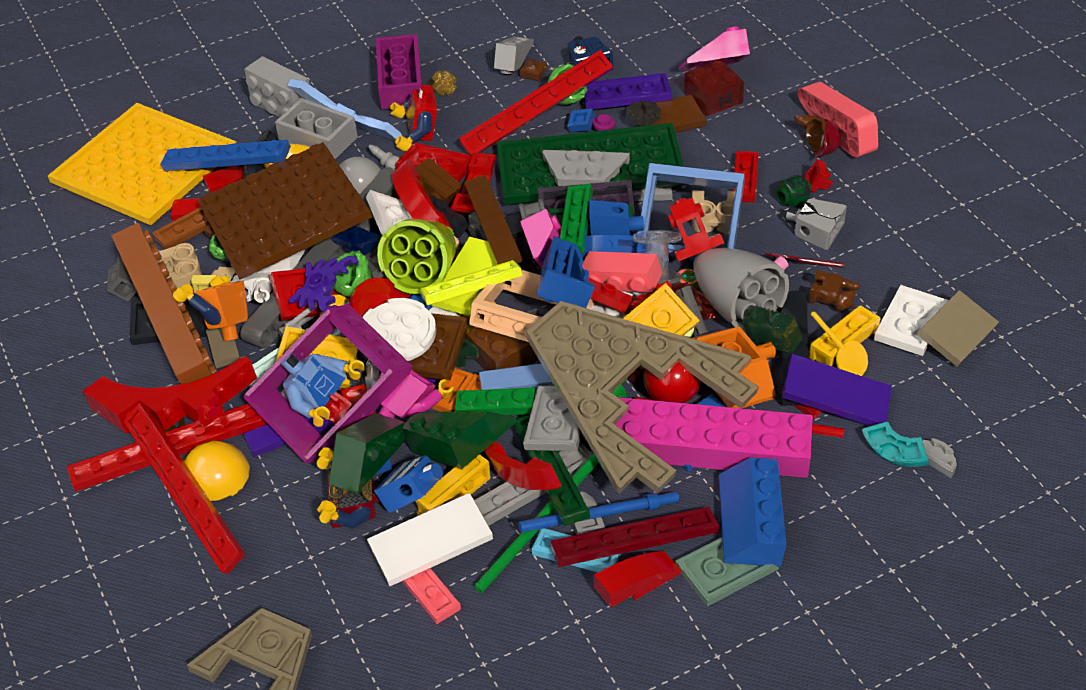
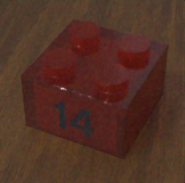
M719 60L685 72L684 94H692L701 112L705 116H709L742 104L744 81L723 60Z

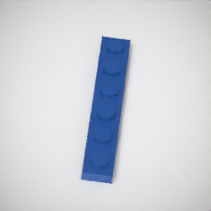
M272 140L172 148L167 150L160 165L164 171L275 163L286 159L291 145L288 140Z

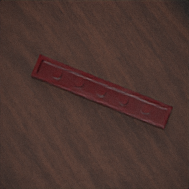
M705 507L550 540V549L557 566L563 567L719 533V524L711 509Z

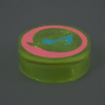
M684 268L676 273L675 284L679 289L691 286V290H695L699 286L695 278L694 269Z

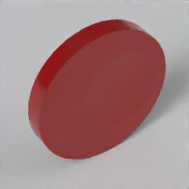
M370 278L363 281L353 291L349 305L363 318L370 308L374 309L379 305L387 303L389 299L409 298L411 295L395 288V284L389 279Z

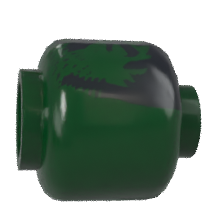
M793 175L778 184L776 197L783 206L797 207L810 199L812 187L810 182L804 179V177Z

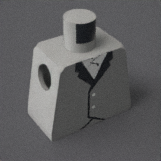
M808 199L802 209L790 206L786 219L796 222L795 235L828 250L845 223L847 206L817 199Z

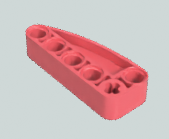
M817 82L798 90L799 101L810 116H816L823 120L827 119L838 128L840 133L839 147L845 152L857 158L878 149V124L875 115L871 111L822 82Z

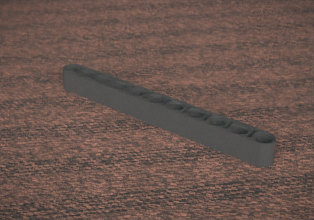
M384 168L360 194L369 209L370 206L366 196L370 190L396 199L399 198L391 175L395 170ZM371 209L372 218L315 244L294 269L306 268L307 262H310L312 267H315L321 259H324L326 264L332 258L337 259L341 255L353 251L352 241L367 235L376 225ZM274 291L270 294L269 299L264 301L244 323L240 334L243 341L264 349L268 348L280 335L278 329L285 326V323L293 320H281Z

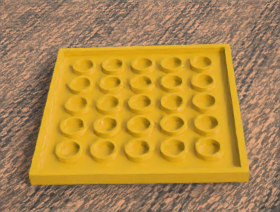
M136 103L51 172L48 178L50 183L152 225L172 207L175 199L184 197L203 180V175L209 174L216 168L164 171L160 164L167 150L172 148L226 145L236 143V141Z

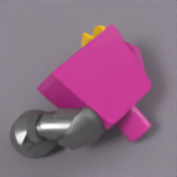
M369 359L365 367L367 391L384 375ZM411 369L410 374L381 403L383 407L379 414L394 418L395 415L401 418H408L418 412H426L440 402L442 398H449L453 394L454 386L449 390H443L442 387L446 385L447 380L442 379L439 382L438 390L434 389L436 385Z

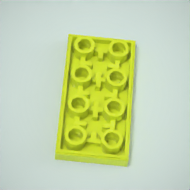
M469 237L443 281L497 265L488 241ZM484 288L433 303L431 306L470 317L472 302Z

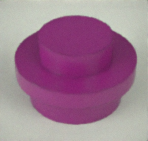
M601 114L593 120V127L596 131L610 130L615 126V120L606 114Z

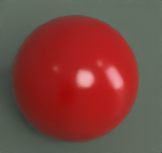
M679 361L662 380L646 368L643 371L644 386L648 394L656 401L686 403L695 396L701 385V380L688 372Z

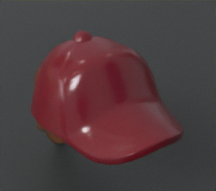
M810 115L794 116L797 124L806 128V138L812 147L811 151L815 153L814 157L820 158L837 150L840 145V133L832 122Z

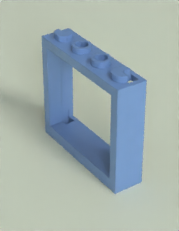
M649 163L641 213L644 219V230L638 231V236L643 237V241L647 242L657 180L736 189L727 248L735 249L745 184L744 174ZM665 244V257L676 259L674 251L685 246ZM698 254L689 257V260L694 261Z

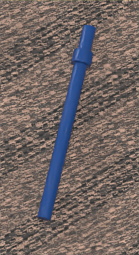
M677 491L660 495L650 493L645 494L644 498L588 508L591 518L585 520L646 509L647 511L659 509L661 505L679 502V494ZM558 514L519 521L518 523L521 533L563 525Z

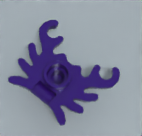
M347 256L338 263L336 258H332L325 264L324 259H321L314 269L312 264L307 262L305 274L307 279L303 287L299 288L289 299V302H299L301 308L305 307L308 303L311 310H315L316 303H318L323 313L328 308L336 307V305L329 307L330 304L336 302V298L332 296L337 281L336 276L340 273L348 275L349 271L346 267L350 264L358 266L359 261L354 256Z

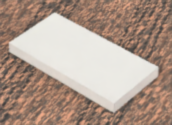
M468 493L367 540L389 586H392L492 540L493 535L473 498Z

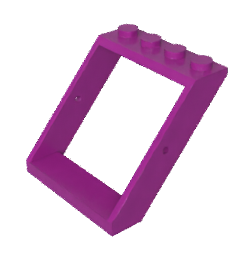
M349 304L328 308L245 393L244 399L307 464L319 459L318 454L322 448L326 447L334 452L337 433L369 417L410 374L412 365ZM337 328L384 375L322 437L300 413L291 408L290 402L277 388L291 374L281 365L283 359L288 354L293 353L301 361L309 356Z

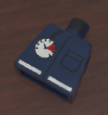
M577 36L569 44V61L571 65L575 66L601 50L613 66V52L597 37L584 39L582 36Z

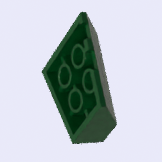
M418 412L412 415L404 424L403 432L412 453L420 456L426 455L429 459L463 469L518 421L516 417L493 412Z

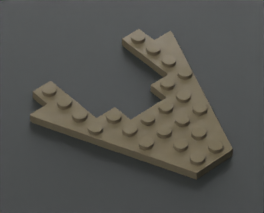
M563 301L555 305L526 331L528 342L619 494L635 478H638L656 493H659L675 477L677 471L615 425L628 412L629 405L611 392L640 365L662 380L679 361L688 372L741 409L757 393L759 388L740 374L751 362L752 357L748 354Z

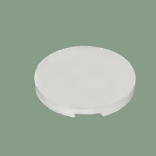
M389 299L387 303L379 305L374 309L370 308L363 316V319L407 361L413 360L425 353L432 345L436 336L434 317L424 307V304L413 299Z

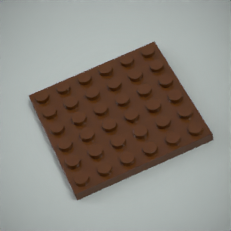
M324 142L312 145L309 149L293 154L284 161L271 164L257 173H251L244 179L235 183H229L224 188L208 193L198 199L239 280L372 218L370 209Z

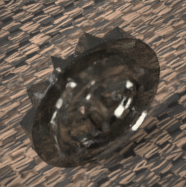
M640 100L638 103L632 102L626 109V118L636 125H650L657 122L661 117V108L657 106V103H650L649 100L646 102Z

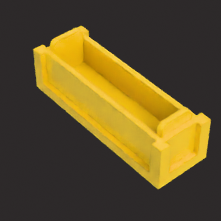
M860 305L830 330L842 343L851 340L861 343L871 334H875L879 327L880 317ZM824 333L811 344L810 359L833 367L837 363L836 355L839 347L827 333Z
M478 455L463 469L454 467L424 497L415 501L419 509L417 515L424 514L468 493L470 495L490 479L489 461Z

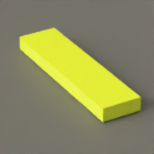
M511 260L421 288L420 293L425 303L430 305L485 288L487 284H498L522 276V271L519 265Z

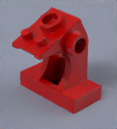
M693 198L677 200L673 206H670L671 214L667 215L673 229L678 228L685 246L674 251L678 262L724 243L719 233L708 237L701 217L705 216L700 203L695 204ZM695 218L700 232L687 237L682 223Z

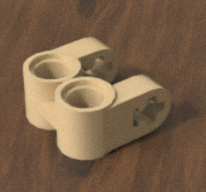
M692 190V198L695 204L700 203L705 216L701 217L707 233L711 232L715 227L719 232L729 233L735 191H727V201H722L715 206L713 202L704 200V191ZM695 218L692 219V228L700 232Z
M182 243L159 251L162 256L159 262L164 261L170 273L167 279L171 277L177 288L184 284L192 286V275H202L199 260L191 244Z

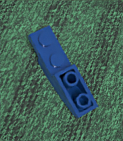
M591 235L587 236L585 252L581 254L583 260H585L589 251L657 254L661 269H663L665 244L644 242L643 237Z

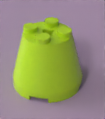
M406 219L394 224L381 237L378 245L377 255L381 271H384L391 282L395 284V288L410 294H421V288L440 283L446 278L456 252L454 232L450 227L440 222Z

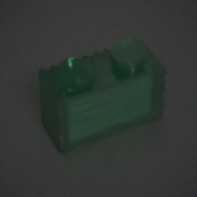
M756 305L742 321L745 331H747L746 334L754 343L762 345L771 342L775 349L792 353L803 340L795 316L786 315V313H778V311L774 312V310L770 311V309L766 310V307L762 308V306L758 307Z

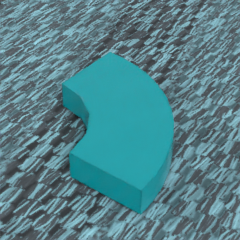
M888 421L862 429L869 446L886 461L906 467L930 465L921 437L908 438L900 436L892 430Z

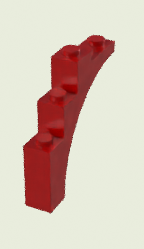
M243 356L228 367L189 383L170 387L143 388L116 383L102 376L84 389L83 393L94 412L126 434L129 430L123 421L139 402L146 404L164 431L184 416L205 428L225 413L222 405L254 382L257 376L251 360Z

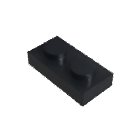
M435 196L432 197L430 200L436 210L444 214L453 229L454 236L459 239L467 231L469 222L466 221L462 214L456 213L449 208L445 201Z

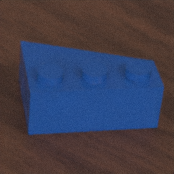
M555 236L553 237L543 262L537 296L548 302L559 303L563 301L580 307H587L595 287L593 283L588 281L589 272L583 269L584 260L577 244Z

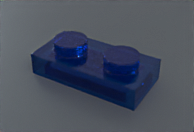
M356 225L332 236L334 243L352 251L360 250L363 255L371 253L380 242L379 235Z

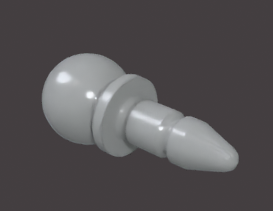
M369 145L370 151L381 160L380 164L382 166H385V168L391 167L393 170H396V162L400 159L399 157L393 156L391 152L385 153L377 146Z

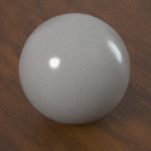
M351 157L339 165L359 195L381 172L377 164L365 157Z

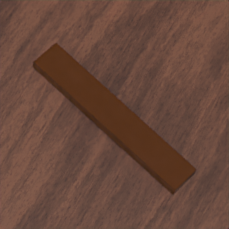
M486 174L465 181L466 190L497 265L511 260L516 263L522 262L521 254Z

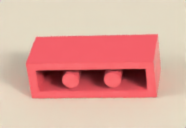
M589 251L582 265L583 269L588 270L589 278L600 283L612 284L619 291L653 293L663 273L657 254Z

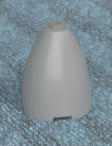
M714 248L699 253L694 259L695 278L707 301L726 321L734 327L740 326L744 332H755L770 323L768 319L773 315L778 306L782 308L786 301L789 290L788 275L784 273L778 264L763 256L740 249Z

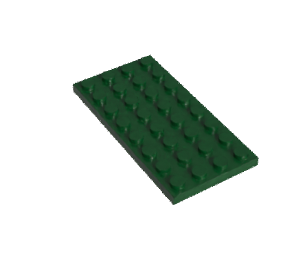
M673 123L497 142L504 205L538 202V199L541 198L543 201L566 198L568 187L557 185L554 175L549 170L547 161L543 159V150L630 153V162L623 164L620 167V172L611 178L604 188L592 187L593 195L645 189L649 163L684 167ZM657 180L656 188L687 184Z

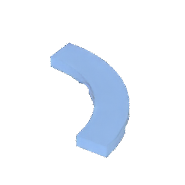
M290 79L287 85L306 100L354 116L356 127L391 140H396L398 136L402 135L401 132L388 122L356 115L355 111L339 103L336 105L305 81Z

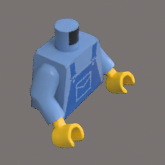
M290 353L281 362V365L291 373L283 382L291 408L307 418L313 417V423L317 427L323 425L324 420L321 417L329 420L330 411L322 406L328 403L331 399L330 395L334 394L346 379L345 373L349 372V376L353 380H358L361 377V373L354 371V369L364 370V363L360 360H354L349 365L348 361L320 354H311L300 361L293 353Z

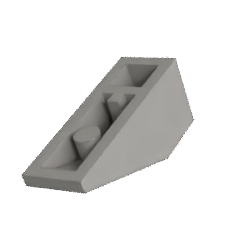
M514 36L496 43L494 68L501 69L500 72L505 74H513V71L520 69L533 45L534 39Z

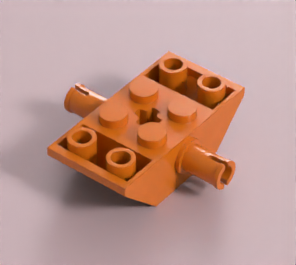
M740 326L691 337L695 340L748 354L752 357L750 364L740 374L759 388L757 393L743 408L775 399L776 393L767 360L774 358L776 355L775 347L771 342L756 346ZM716 392L727 407L739 408L731 401L726 399L724 396Z

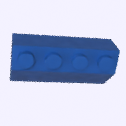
M750 457L720 473L718 477L724 563L760 566L774 564L777 567H781L786 549V535L778 459Z

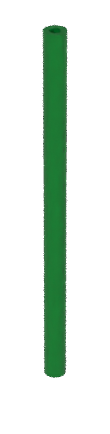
M594 452L572 476L577 487L599 463ZM551 500L535 518L551 516L555 513L556 510ZM539 529L521 533L474 585L476 591L482 594Z

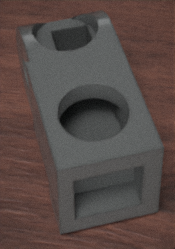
M119 256L116 264L108 269L107 291L128 302L137 290L121 256Z

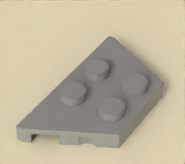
M543 150V159L547 161L549 170L554 175L558 186L569 187L591 183L592 187L604 188L610 182V179L620 172V167L630 162V153Z

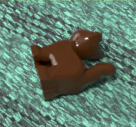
M817 270L815 284L812 283L810 290V303L833 304L839 311L854 308L853 298L856 295L855 290L860 289V283L852 282L836 273H826Z

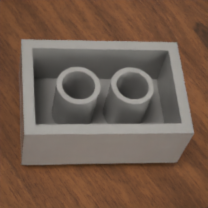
M263 56L244 69L251 103L278 117H281L300 98H303L287 86L290 79L305 81L310 85L309 78Z
M300 98L275 121L279 140H288L290 144H300L309 147L324 142L335 159L358 138L354 116Z

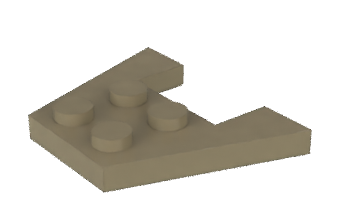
M261 608L187 664L189 672L214 683L228 662L233 660L275 679L269 690H297L312 638L311 629Z

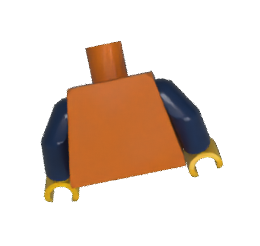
M216 276L210 282L212 287L195 291V295L193 294L192 286L189 284H184L174 291L173 297L177 301L185 302L188 299L189 304L200 311L208 329L221 328L224 341L238 339L236 324L248 319L244 280L230 282L227 276Z

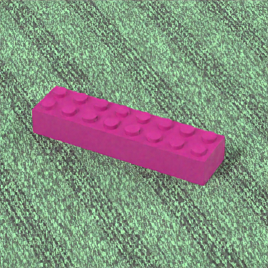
M618 397L629 405V409L615 425L669 465L684 466V464H688L691 467L728 470L750 457L778 459L779 475L808 478L813 415Z

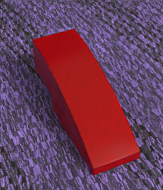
M665 551L646 553L623 560L594 574V588L612 608L629 597H632L634 601L681 574V569Z

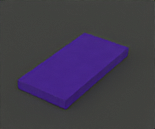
M666 73L594 81L587 85L586 88L588 90L584 95L586 109L672 100V92Z
M792 354L789 359L782 398L873 426L887 422L892 386Z

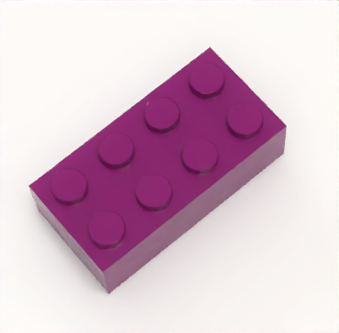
M417 34L376 38L378 89L381 109H390V105L394 102L402 106L404 101L410 99L412 90H420L422 86Z

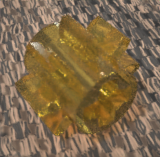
M447 69L443 73L437 71L432 77L435 81L432 87L442 96L446 93L452 95L458 88L455 85L457 78Z

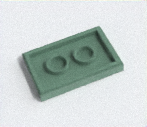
M722 537L677 559L675 562L681 569V574L706 606L779 569L774 564L760 566L724 563Z

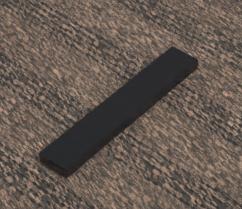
M807 290L788 291L786 301L782 307L783 388L791 355L795 354L809 359ZM783 398L784 406L802 405L801 403Z

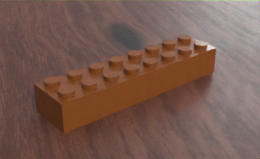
M136 223L112 234L115 245L180 384L189 383L216 373L217 371L214 365H212L211 358L202 343L203 341L197 329H194V323L188 311L184 312L186 311L184 302H179L173 297L177 287L171 277L167 279L170 273L164 261L159 262L162 256L156 244L150 245L154 241L149 231H143L139 223Z

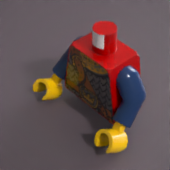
M422 85L420 90H412L410 99L404 101L402 106L396 102L390 105V109L393 110L390 114L397 118H402L406 112L409 137L405 138L400 135L395 140L396 147L402 151H407L413 141H432L437 114L435 96L431 86Z

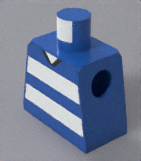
M424 455L399 464L374 491L388 513H391L424 497L442 478L443 471L439 464L432 463L429 457ZM403 484H407V485H408L407 487H404V488L401 489V485H403Z

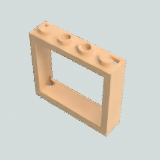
M521 270L522 276L508 280L512 282L511 285L504 284L505 281L498 284H487L472 302L470 325L528 342L526 331L542 317L493 302L503 289L545 301L540 296H537L541 275ZM590 299L586 308H592L595 300Z

